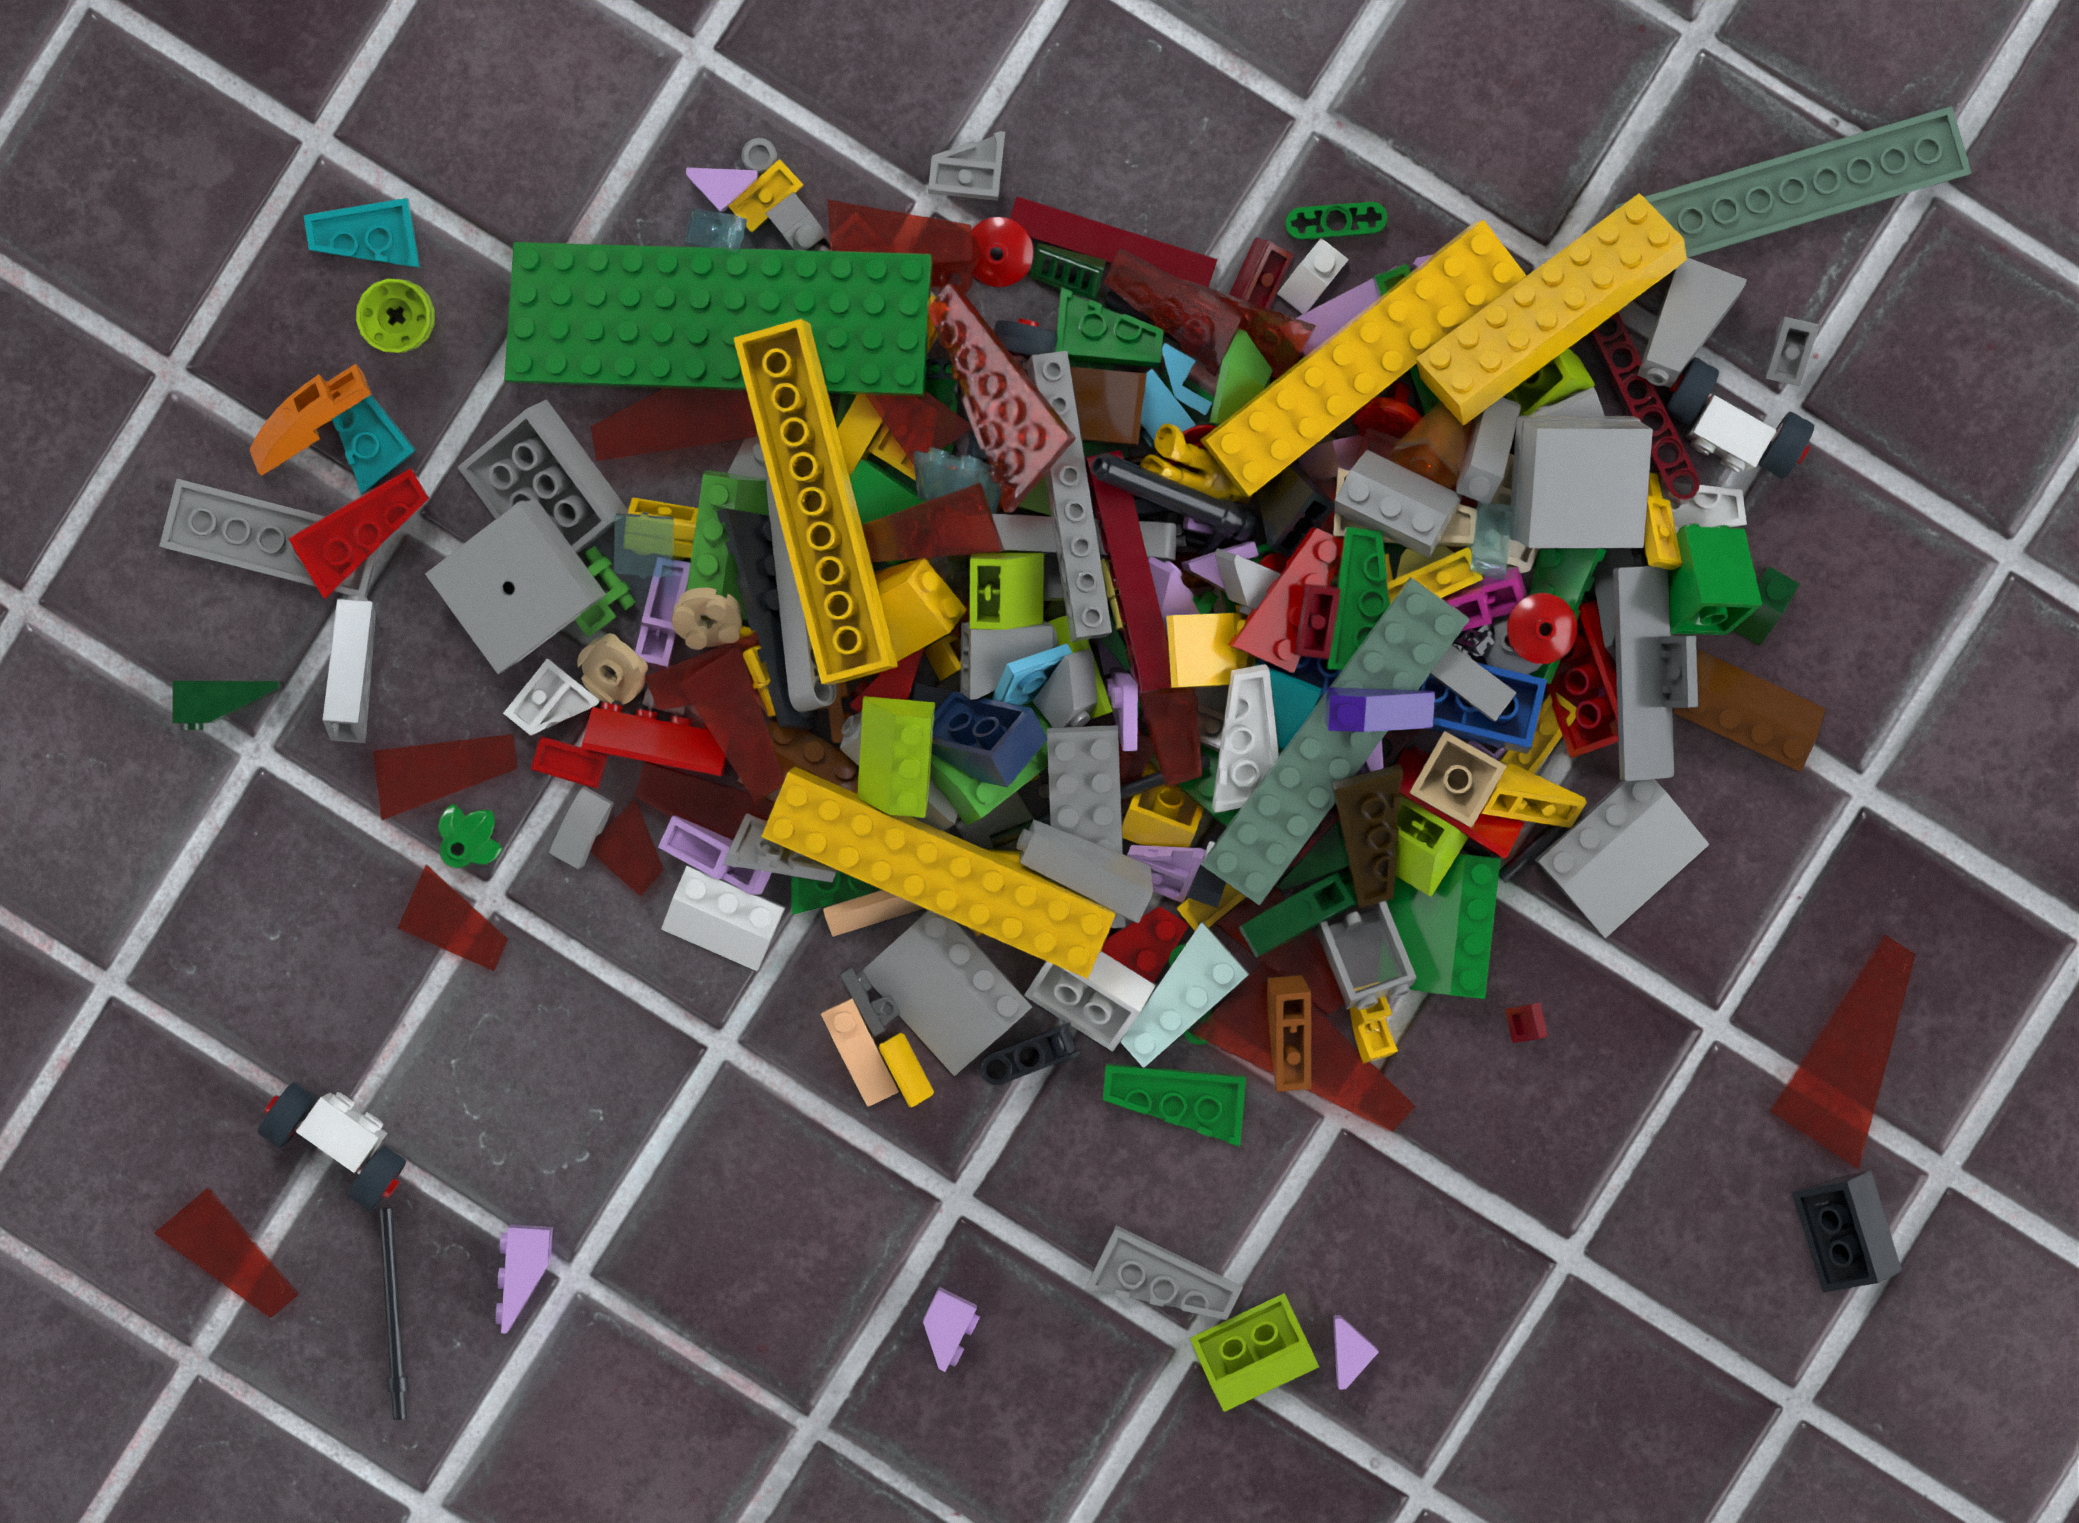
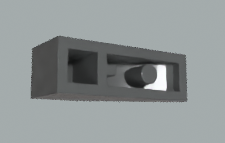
M1634 548L1605 549L1607 551L1602 562H1597L1593 572L1604 645L1614 661H1616L1613 570L1614 568L1646 566L1643 554H1637Z

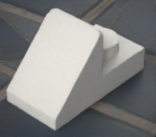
M1320 238L1277 295L1301 314H1305L1349 259Z

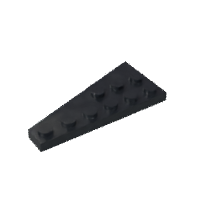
M728 508L718 510L716 512L719 522H725L730 541L725 542L729 555L734 554L739 573L736 581L751 631L756 630L761 649L757 650L760 663H766L771 681L767 687L778 725L782 728L804 731L815 728L814 710L803 713L799 712L792 706L789 699L770 517L768 515Z

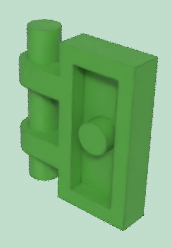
M596 546L584 553L591 563V566L587 569L593 577L599 575L610 591L606 593L604 598L575 619L588 638L617 618L609 607L613 602L618 600L625 611L637 603L629 593L631 590L626 581L621 582L610 567L612 565L607 555L602 556Z

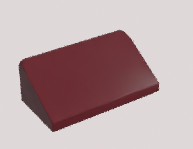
M1255 238L1227 297V301L1262 318H1266L1294 254L1268 240Z
M1305 584L1294 655L1322 659L1330 658L1341 593L1340 588L1331 585Z

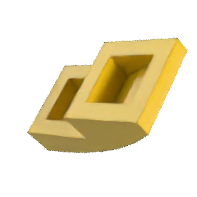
M1380 982L1355 988L1354 991L1356 992L1365 989L1367 987L1379 984ZM1386 996L1378 998V1003L1363 1010H1358L1356 1006L1350 1008L1354 1036L1363 1063L1388 1057L1398 1052L1386 1022V1018L1392 1015Z

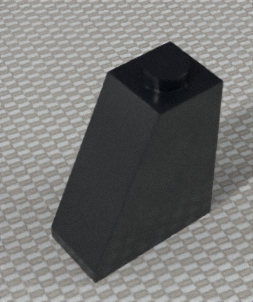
M1292 462L1257 490L1267 543L1272 549L1288 558L1292 556L1310 529H1319L1335 509V502L1295 462Z

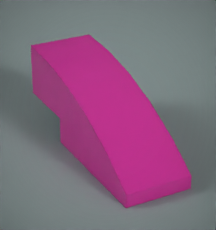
M1519 567L1482 577L1483 580L1442 597L1443 600L1470 619L1462 631L1492 624L1494 617L1510 614L1514 606L1528 596Z

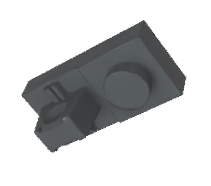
M853 966L843 971L840 976L873 1036L875 1037L884 1032L886 1029L884 1025L900 1014L892 996L887 995L870 1001L867 991L872 989V986L864 971L861 970L857 973Z

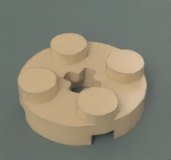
M695 588L684 592L679 596L678 603L674 604L671 622L674 630L680 637L685 639L688 647L695 650L735 643L739 639L742 627L743 609L734 597L727 594L726 599L723 596L716 595L717 589ZM707 615V617L711 620L704 619L701 616Z
M605 634L602 638L592 640L580 652L577 660L578 668L582 665L584 675L581 679L583 684L595 697L603 702L612 704L616 700L623 701L622 704L629 703L644 687L645 674L648 671L646 661L614 634ZM610 667L616 672L614 675L609 673Z

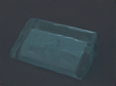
M1478 501L1470 571L1494 579H1504L1507 569L1513 506L1489 503L1488 505Z

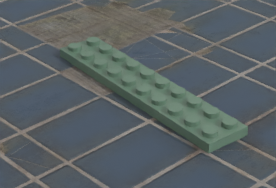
M1952 106L1652 194L1644 198L1684 238L1686 257L1690 258L1972 174L1955 114ZM1625 203L1615 205L1613 207L1614 211L1620 208Z
M1410 577L1330 687L1418 691L1470 619ZM1327 691L1201 862L1203 867L1258 905L1262 903L1334 805L1335 799L1331 783L1354 777L1387 733V731H1328L1325 724Z

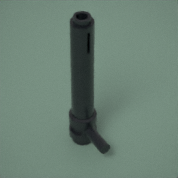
M1109 453L1099 454L1092 463L1091 471L1099 481L1208 525L1209 529L1214 531V533L1198 551V557L1216 552L1217 548L1219 549L1227 537L1238 542L1244 540L1251 541L1259 531L1260 517L1255 514L1254 510L1243 505L1238 506L1237 503L1227 498L1217 499Z

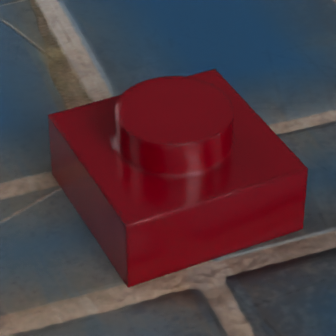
M1540 1002L1505 1009L1512 1043L1548 1037Z

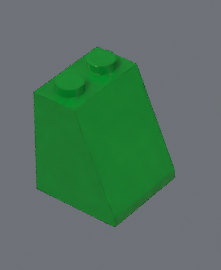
M861 459L849 478L868 550L892 566L913 561L920 550L916 547L917 543L923 535L929 537L934 531V513L941 510L875 462Z
M1699 524L1684 525L1676 533L1682 564L1674 570H1668L1670 633L1727 635L1762 606L1745 529L1730 528L1728 525H1718L1715 527H1700Z

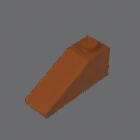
M1302 975L1267 978V1011L1276 1092L1311 1089V991Z

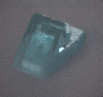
M693 208L684 243L703 248H718L739 253L747 219L737 215Z

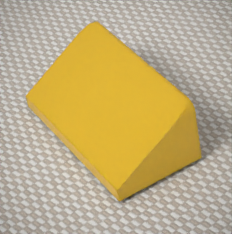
M899 1033L879 1044L878 1048L909 1107L911 1106L912 1108L934 1094V1090L903 1033Z

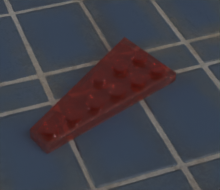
M948 283L929 306V314L942 347L948 350L954 366L951 368L954 380L959 381L965 395L962 401L980 449L985 450L992 467L989 470L992 481L999 485L1003 499L1000 501L1004 512H1014L1074 442L1076 437L959 286Z
M664 388L590 426L596 461L758 436L747 391Z
M1887 935L1882 937L1769 1109L1770 1112L1857 1169L1860 1167L1916 954Z
M1266 959L1263 960L1200 1025L1192 1036L1202 1041L1205 1040L1274 1076L1267 1011V978L1283 976ZM1311 1004V1089L1305 1090L1330 1104L1332 1103L1351 1112L1352 1115L1389 1133L1393 1132L1416 1106L1371 1062L1363 1063L1359 1050Z

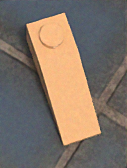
M853 998L823 1011L821 1016L867 1107L898 1093L897 1085Z

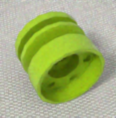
M385 279L374 283L362 294L357 305L356 322L361 335L371 346L383 352L405 353L418 348L429 338L435 326V309L430 296L421 286L408 280ZM402 307L404 309L402 316L406 320L404 323L396 322L393 325L391 323L393 316L389 312L391 309L399 310Z

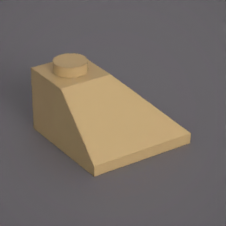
M1444 731L1409 793L1472 828L1507 766Z

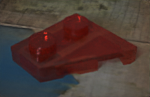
M633 799L593 843L590 852L641 897L665 869L659 854H657L653 839L640 811V806Z

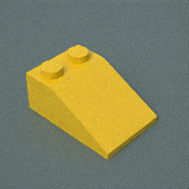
M1220 613L1166 616L1172 688L1229 686L1231 670L1254 666L1253 658L1250 655L1228 645L1234 635H1238L1246 624V614Z

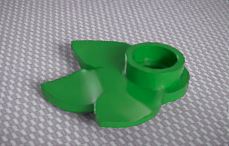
M451 804L446 808L438 825L439 833L443 839L439 853L445 865L454 869L464 868L470 863L485 865L494 861L499 856L503 848L499 843L490 839L495 825L492 811L477 810L465 816L455 804ZM454 845H460L463 847L464 853L460 856H455L451 853L450 849Z

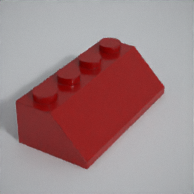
M1597 600L1579 605L1578 610L1581 613L1577 620L1575 642L1570 651L1561 658L1551 684L1546 683V690L1548 696L1551 695L1552 707L1570 758L1619 742L1616 661H1614L1604 645ZM1556 693L1577 708L1576 718L1570 727L1566 719L1571 712L1560 704Z
M602 702L601 709L592 707L581 749L725 776L733 737L732 734L725 733L726 726L706 722L704 729L692 727V719L672 715L670 722L656 720L657 712L636 709V714L631 715L622 713L623 706Z
M1413 745L1411 750L1404 747L1391 765L1400 764L1403 769V779L1400 782L1399 794L1451 824L1469 837L1468 839L1498 858L1506 859L1524 822L1518 819L1480 813L1473 827L1470 828L1413 796L1409 792L1430 755Z

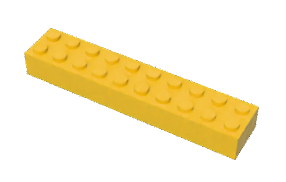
M1485 220L1475 221L1200 441L1243 496L1250 497L1417 364L1416 358L1527 275Z
M798 319L734 337L821 684L834 685L897 668L898 665L811 325L803 319Z
M793 767L787 773L761 836L1086 979L1089 978L1117 914V912L1041 873L912 817L889 815L857 798V793L797 767Z

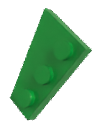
M1061 287L1055 352L1067 351L1068 359L1160 368L1164 330L1129 315H1120L1102 307L1103 304L1091 299L1086 301L1072 295L1073 292Z

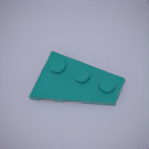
M408 198L303 215L308 247L312 252L421 268Z
M372 394L332 419L345 448L348 463L351 465L356 477V484L360 495H364L417 451Z

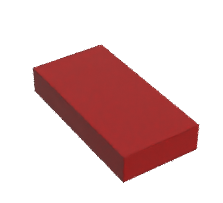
M540 736L530 770L599 789L609 755L581 749V747Z

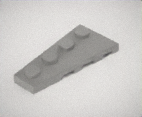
M1116 1225L1085 1290L1092 1292L1101 1291L1115 1294V1297L1150 1302L1149 1304L1176 1307L1182 1309V1311L1227 1320L1243 1286Z

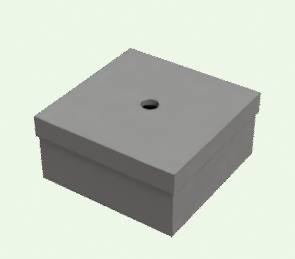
M1517 416L1508 538L1512 541H1518L1528 548H1643L1653 429L1641 423L1640 419L1635 416Z
M537 498L516 503L425 573L497 674L517 664L606 596V593Z

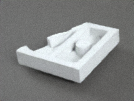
M547 658L503 714L529 735H534L597 706L601 700Z

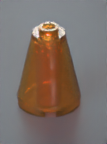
M1439 401L1396 443L1393 449L1396 453L1393 457L1394 463L1448 489L1453 487L1460 475L1474 419L1463 425Z

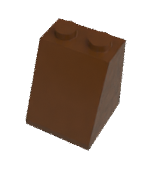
M1070 367L1081 441L1084 443L1137 449L1147 374Z

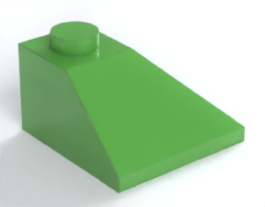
M1238 329L1221 364L1210 422L1215 424L1225 421L1270 385L1273 370L1244 330Z

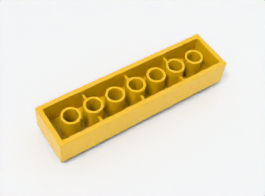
M1638 193L1416 358L1420 379L1463 425L1467 424L1687 260L1684 238Z

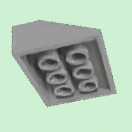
M547 399L524 410L458 466L460 472L495 519L516 503L537 498L576 554L606 533L628 514L626 506Z
M1655 779L1621 781L1534 861L1597 931L1606 938L1701 853L1709 843Z
M930 910L863 969L870 984L882 997L892 996L900 1011L899 1016L954 1076L1032 1008V1004L957 922Z

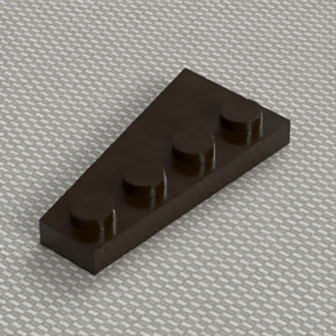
M1400 764L1331 783L1355 900L1359 908L1393 899L1396 858L1394 856L1395 842H1398L1399 830L1397 827V817L1401 805L1399 791L1400 782L1403 779V769Z

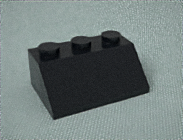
M1871 1170L1844 1175L1792 1192L1823 1293L1880 1283L1902 1272Z

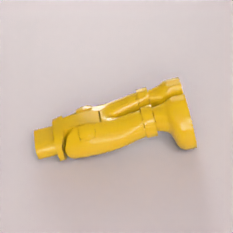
M1166 423L1158 429L1154 439L1157 451L1165 458L1180 461L1182 464L1199 469V471L1194 473L1185 468L1173 466L1165 459L1155 455L1146 456L1141 461L1140 467L1217 499L1227 498L1235 503L1238 501L1243 504H1247L1250 501L1252 495L1248 497L1240 493L1208 450L1199 449L1192 444H1186L1184 435L1178 426Z

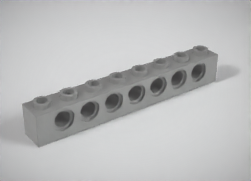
M1067 351L1032 355L1026 363L1071 642L1106 637L1112 633L1068 353Z

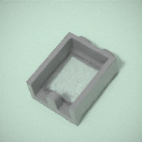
M1386 901L1378 903L1376 909L1362 915H1359L1358 912L1350 913L1344 917L1342 922L1328 926L1327 921L1319 924L1315 934L1321 941L1345 1001L1346 1009L1356 1006L1358 1010H1363L1377 1004V999L1389 995L1391 999L1410 992L1409 987H1412L1416 980V975Z

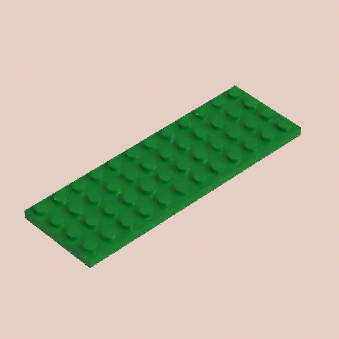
M514 242L504 381L507 383L747 391L734 337L803 319L811 325L828 393L924 397L933 257L931 254Z

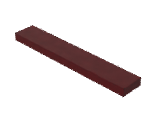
M1016 196L1010 219L1018 222L1026 229L1031 239L1072 252L1103 259L1107 263L1205 294L1208 292L1218 260Z

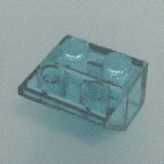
M929 447L928 453L915 451L913 459L918 498L933 504L970 513L996 514L1005 477L994 472L995 466L981 462L982 460L965 455L957 457L950 455L949 452Z

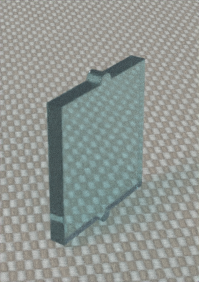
M643 512L641 515L616 513L614 573L639 575L642 579L646 578V576L672 577L674 517L650 516L647 512Z

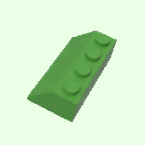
M707 470L703 474L687 591L695 588L717 589L716 595L723 596L726 599L727 594H729L740 603L743 609V619H748L736 581L739 570L734 554L729 555L725 543L730 541L725 522H719L716 511L728 508L769 516L766 490L768 479Z

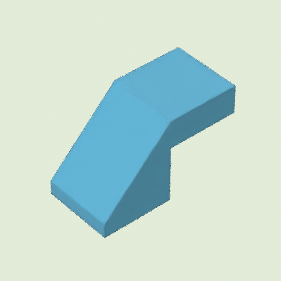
M1165 343L1162 347V353L1174 397L1206 415L1212 402L1182 386L1196 360Z

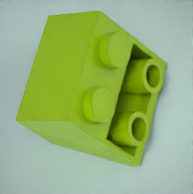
M973 551L970 558V629L1007 630L1043 624L1044 553Z
M1400 794L1401 805L1397 817V827L1399 829L1398 842H1395L1394 855L1396 858L1395 876L1431 897L1469 837L1451 824Z

